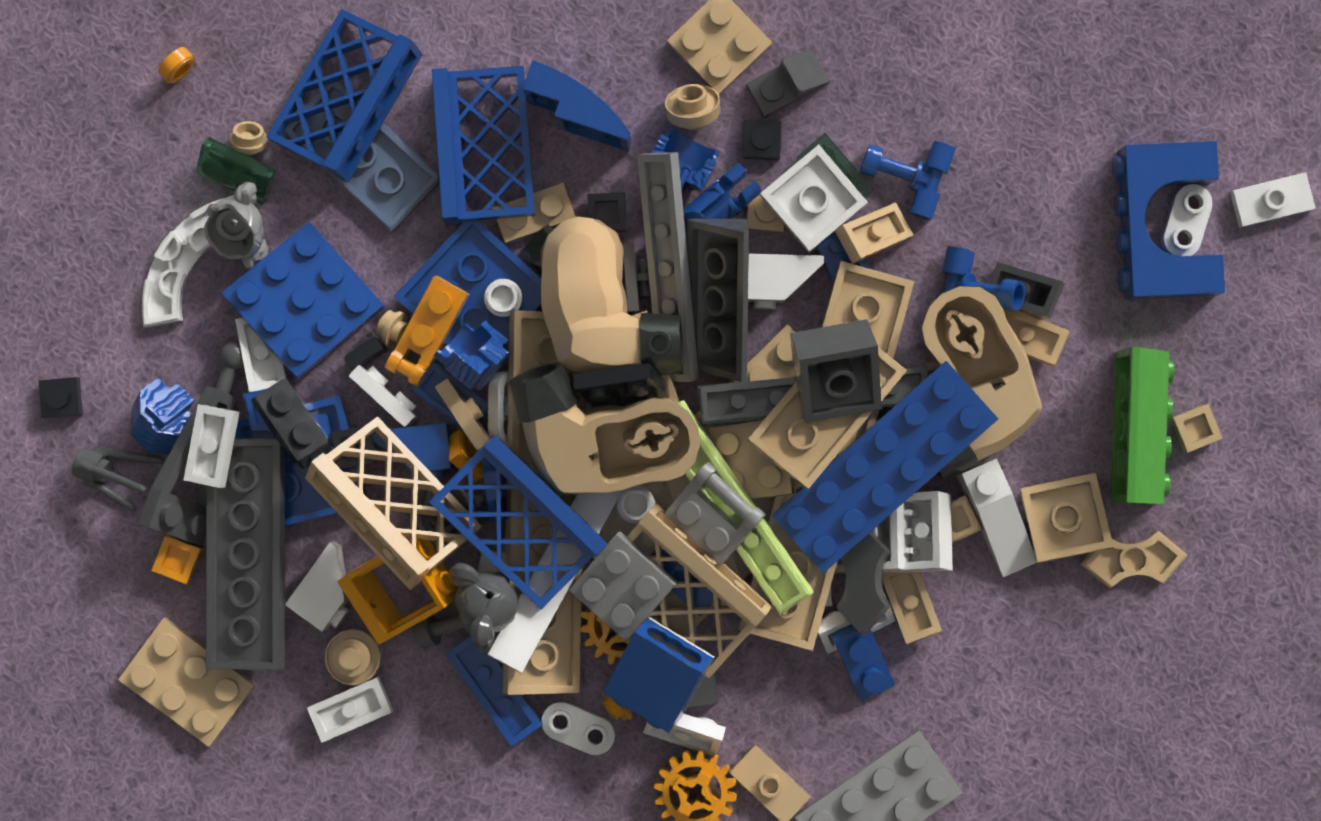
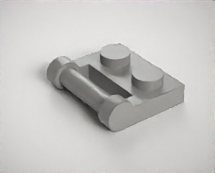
M708 462L696 473L693 480L664 514L721 566L751 534L766 514L758 507L755 509L751 507L715 474L717 469ZM705 485L744 520L740 526L701 491Z

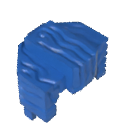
M670 126L669 132L665 136L663 134L660 135L652 153L678 152L681 191L683 192L686 187L702 193L716 167L715 161L720 151L705 147L687 138Z
M484 321L477 330L471 328L466 323L442 351L438 349L433 356L444 364L443 367L470 390H473L475 387L481 390L493 378L510 352L504 348L509 340L492 328L487 321Z
M156 378L140 390L134 401L131 414V436L149 453L169 455L191 415L189 409L194 402L193 397H190V394L186 393L185 389H181L180 385L176 384L169 388L159 378Z

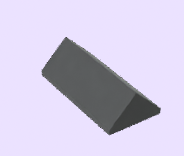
M747 219L687 220V255L698 370L737 382H746L749 228Z

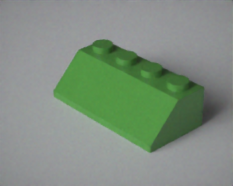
M1130 347L1116 352L1110 502L1164 504V497L1169 496L1170 476L1165 474L1166 459H1169L1171 456L1172 441L1171 437L1166 435L1167 421H1171L1173 415V401L1171 398H1168V383L1173 382L1175 371L1174 362L1169 361V351Z

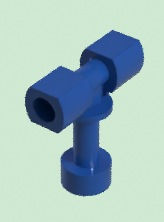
M934 140L926 163L919 161L917 166L913 167L883 157V148L869 144L859 173L874 177L876 171H880L910 181L909 189L916 191L909 214L931 221L940 194L936 192L942 174L946 175L948 173L956 147Z
M947 246L942 272L948 275L944 293L959 286L981 287L996 296L1000 305L1005 310L1018 311L1022 307L1025 298V286L1022 281L1004 279L1000 285L977 282L975 275L971 274L975 253L966 248ZM936 294L935 300H936L941 294Z

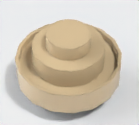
M684 85L673 90L665 99L667 119L671 124L688 130H699L711 124L718 118L721 112L719 94L714 88L707 85Z
M352 628L341 631L330 640L325 650L324 660L328 672L335 680L346 685H358L365 683L377 673L381 666L382 652L380 645L377 644L372 634L365 630Z

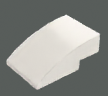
M940 491L914 493L872 530L875 536L891 551L889 558L884 564L882 573L953 571L950 494ZM841 559L837 561L834 573H845Z

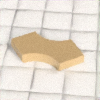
M1156 530L1148 538L1136 543L1124 544L1112 539L1113 548L1087 553L1079 564L1107 588L1115 586L1126 577L1145 575L1164 584L1186 558L1187 554L1159 530Z

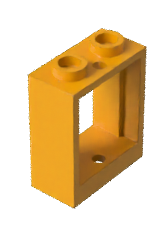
M416 539V550L428 561L436 554L433 544L429 540ZM377 555L355 567L337 582L377 644L380 645L444 609L454 600L457 586L454 585L450 573L442 562L422 579V583L433 599L404 616H401L372 571L384 564Z

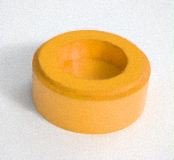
M185 47L178 48L163 60L157 72L167 83H175L192 69L195 64V57Z

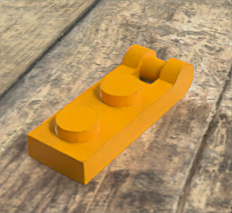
M434 276L395 350L389 356L385 369L394 374L400 372L408 377V382L419 387L435 360L433 355L438 349H441L470 294L441 277ZM410 350L421 355L417 364L406 359Z

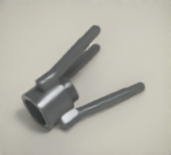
M97 446L95 451L85 447L82 448L73 462L72 475L84 479L83 485L98 490L132 512L136 511V505L102 483L110 480L140 493L146 492V487L111 472L112 462L107 459L112 458L156 464L164 462V458L160 456L109 450L101 446Z

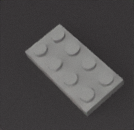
M917 729L796 813L794 817L797 821H924L963 794V792L920 730Z

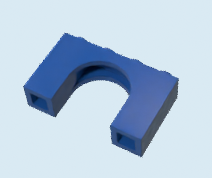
M1217 141L1139 144L1122 147L1118 150V156L1113 157L1112 171L1114 178L1119 179L1120 193L1115 195L1114 208L1116 216H1121L1122 231L1117 232L1116 246L1118 253L1123 254L1124 268L1119 270L1118 284L1120 291H1125V299L1217 296L1225 293L1223 255L1175 256L1161 250L1152 241L1145 225L1147 204L1158 189L1167 186L1211 184L1219 179Z

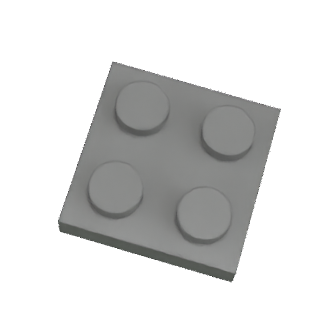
M619 531L577 579L569 591L627 641L678 582Z

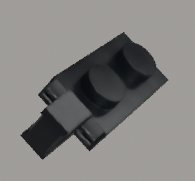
M286 378L251 399L252 404L293 465L297 463L303 470L306 467H310L311 461L322 453L326 455L332 451L327 443L328 440Z

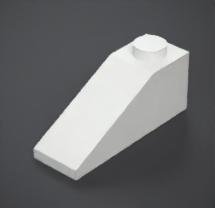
M997 458L988 459L957 475L956 477L964 494L968 496L983 528L981 532L1002 578L1035 564L1034 551L1013 493Z

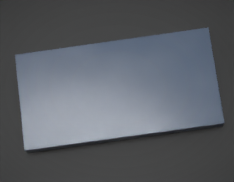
M339 81L325 85L329 101L348 95L346 87ZM320 90L304 106V109L323 103ZM350 103L331 109L335 125L348 121L352 114ZM325 112L307 117L310 133L329 127ZM301 121L289 123L284 133L291 139L304 136ZM384 122L348 183L324 169L392 233L440 183L439 173ZM331 135L313 141L316 155L324 159L327 157L333 146ZM306 144L301 145V147L307 149Z

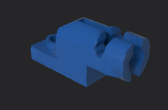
M737 163L683 209L686 245L687 220L733 219L760 195L762 190L755 180L742 190L738 197L733 198L729 194L730 190L746 177L745 173L747 170L741 164Z

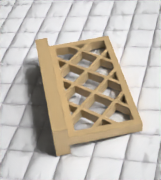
M378 416L326 455L322 453L311 461L305 479L409 590L418 585L426 574L468 541L462 533L460 535L444 533V516L435 507L417 505L418 489L430 490L436 494L443 485ZM375 431L386 442V452L365 450V438ZM359 443V449L353 448ZM341 456L358 458V473L343 472L334 461ZM364 459L385 461V477L364 474ZM391 462L406 463L412 470V479L391 477ZM363 483L384 485V501L369 500L363 494ZM390 487L411 488V504L390 502ZM450 492L441 500L451 512H468ZM390 511L410 513V529L395 528L389 521ZM417 514L437 516V532L416 530ZM458 517L469 528V517ZM473 517V533L476 534L482 526ZM416 539L437 541V554L427 561L416 550ZM443 542H450L443 548Z
M656 504L642 517L627 538L635 544V539L643 531L655 541L656 555L649 557L657 562L662 569H664L663 561H677L684 567L685 581H677L678 583L674 588H686L687 608H668L666 596L660 603L661 609H654L648 617L669 628L668 615L688 614L690 634H680V636L698 646L697 641L717 640L719 656L713 661L705 674L710 678L748 634L762 621L772 608V605L727 565L723 564L720 566L664 514L665 511ZM662 549H664L669 555H663ZM691 574L698 580L692 581ZM692 587H707L713 593L714 607H694ZM720 600L727 606H721ZM715 613L717 633L696 634L695 614ZM721 613H736L747 624L739 633H723ZM655 615H661L662 621L658 619ZM724 640H732L729 643V645L726 648H724Z

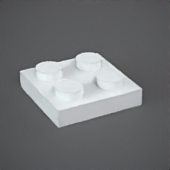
M819 144L760 193L762 199L808 253L868 203Z

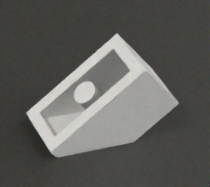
M749 254L748 302L753 303V309L775 310L776 303H784L822 267L824 256Z
M330 542L285 604V606L321 632L329 629L330 626L336 629L349 612L344 607L349 599L337 582L346 575L343 551L340 544Z

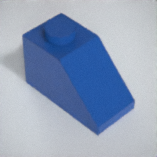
M449 423L390 429L436 478L446 477V469H455V466L449 461V436L451 435ZM374 431L371 434L372 440L386 451V442ZM401 463V464H403L406 468H408L410 471H412V470L406 465V463Z

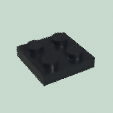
M650 363L573 374L574 390L594 407L603 405L621 406V404L635 403L651 398H669L668 382Z

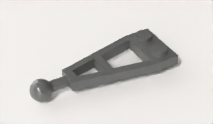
M237 341L229 342L221 348L219 360L223 367L215 388L205 387L150 489L138 523L144 527L202 546L206 535V485L200 484L197 503L172 495L170 492L187 462L197 405L217 406L222 409L235 410L237 397L229 393L237 371L244 369L240 343Z

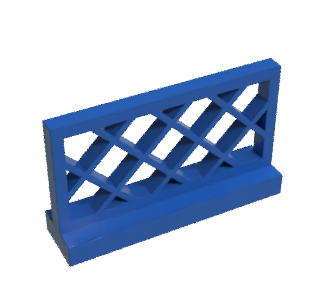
M341 9L266 137L275 144L332 172L336 177L348 183L422 57V52L411 39L401 34L396 36ZM350 23L358 27L361 39L342 45L340 35L346 24ZM382 40L392 44L386 56L375 60L372 59L369 45ZM363 47L366 63L348 68L344 53ZM338 56L342 71L323 77L321 67L325 60ZM369 71L371 81L368 87L354 92L350 77ZM344 79L348 95L329 101L325 85ZM319 88L323 103L304 109L302 99L308 91ZM350 103L352 114L348 121L335 125L331 109ZM325 112L329 127L310 133L307 117ZM301 121L304 136L292 140L281 137L289 123ZM331 135L333 146L324 159L315 154L313 141ZM306 144L307 149L301 147V145Z
M524 66L448 72L447 68L432 69L442 219L447 226L460 225L464 221L535 216L527 100L523 91L525 83ZM517 77L518 89L508 101L492 89L501 78ZM481 79H491V80L489 81L488 84H486V83H485L483 80H481ZM474 80L483 89L469 104L459 96L458 81ZM488 93L503 104L502 108L490 121L475 109ZM517 99L519 100V110L513 106ZM459 103L466 108L461 114ZM508 110L520 119V127L510 138L495 126ZM470 113L474 114L486 125L473 141L461 132V124ZM490 130H493L506 141L493 158L478 146ZM520 136L522 140V148L517 143H515V141ZM462 140L468 144L464 151L462 149ZM511 146L523 156V164L513 175L498 163ZM473 150L477 151L488 161V164L475 178L464 169L463 163ZM493 167H496L509 178L496 195L480 183ZM523 172L525 185L518 180ZM465 177L471 181L466 189ZM515 183L526 194V207L510 208L500 199ZM476 186L491 198L483 210L467 211L466 198ZM496 203L502 207V209L492 208Z
M495 433L429 500L431 505L541 610L595 554L598 555L607 546L606 541ZM484 457L496 468V484H473L472 469ZM500 473L512 484H500ZM468 474V484L457 485ZM496 489V511L473 512V490ZM501 489H518L524 495V511H501ZM451 490H468L469 512H451L441 500ZM528 500L540 511H528ZM524 516V538L501 539V517ZM529 516H546L551 521L552 538H529ZM458 517H469V528ZM473 517H496L497 539H479L473 533ZM556 527L566 536L565 538H556ZM552 543V565H529V544ZM556 543H574L583 554L573 565H557ZM486 544H497V555ZM501 544H524V566L506 565L501 560ZM559 570H567V571L557 580V571H559ZM514 571H525V582ZM529 571H552V586L541 597L529 587Z

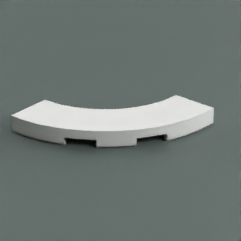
M234 195L218 199L195 210L173 231H170L154 254L155 258L150 267L147 280L145 279L142 294L144 328L183 321L182 298L186 281L198 260L212 248L205 236V223L209 217L206 210L210 204H216L219 201L234 197Z

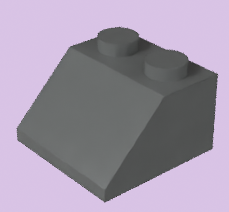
M867 319L790 333L793 367L805 423L882 409L878 345Z

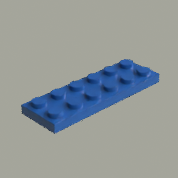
M945 361L836 457L808 490L805 488L800 489L774 512L772 517L822 573H825L998 420V417L952 366Z

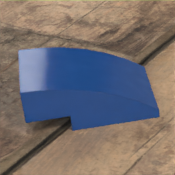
M532 60L523 86V91L529 104L555 112L554 116L560 130L627 152L630 151L631 136L629 130L602 99L572 77L550 66Z

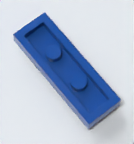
M471 636L446 653L449 660L511 747L543 725L542 720L524 695L503 694V665L498 660L490 657L488 653L480 655L479 648L473 642Z

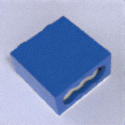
M648 617L634 632L603 693L611 697L620 707L630 709L645 718L651 726L670 733L683 716L714 656L651 617Z

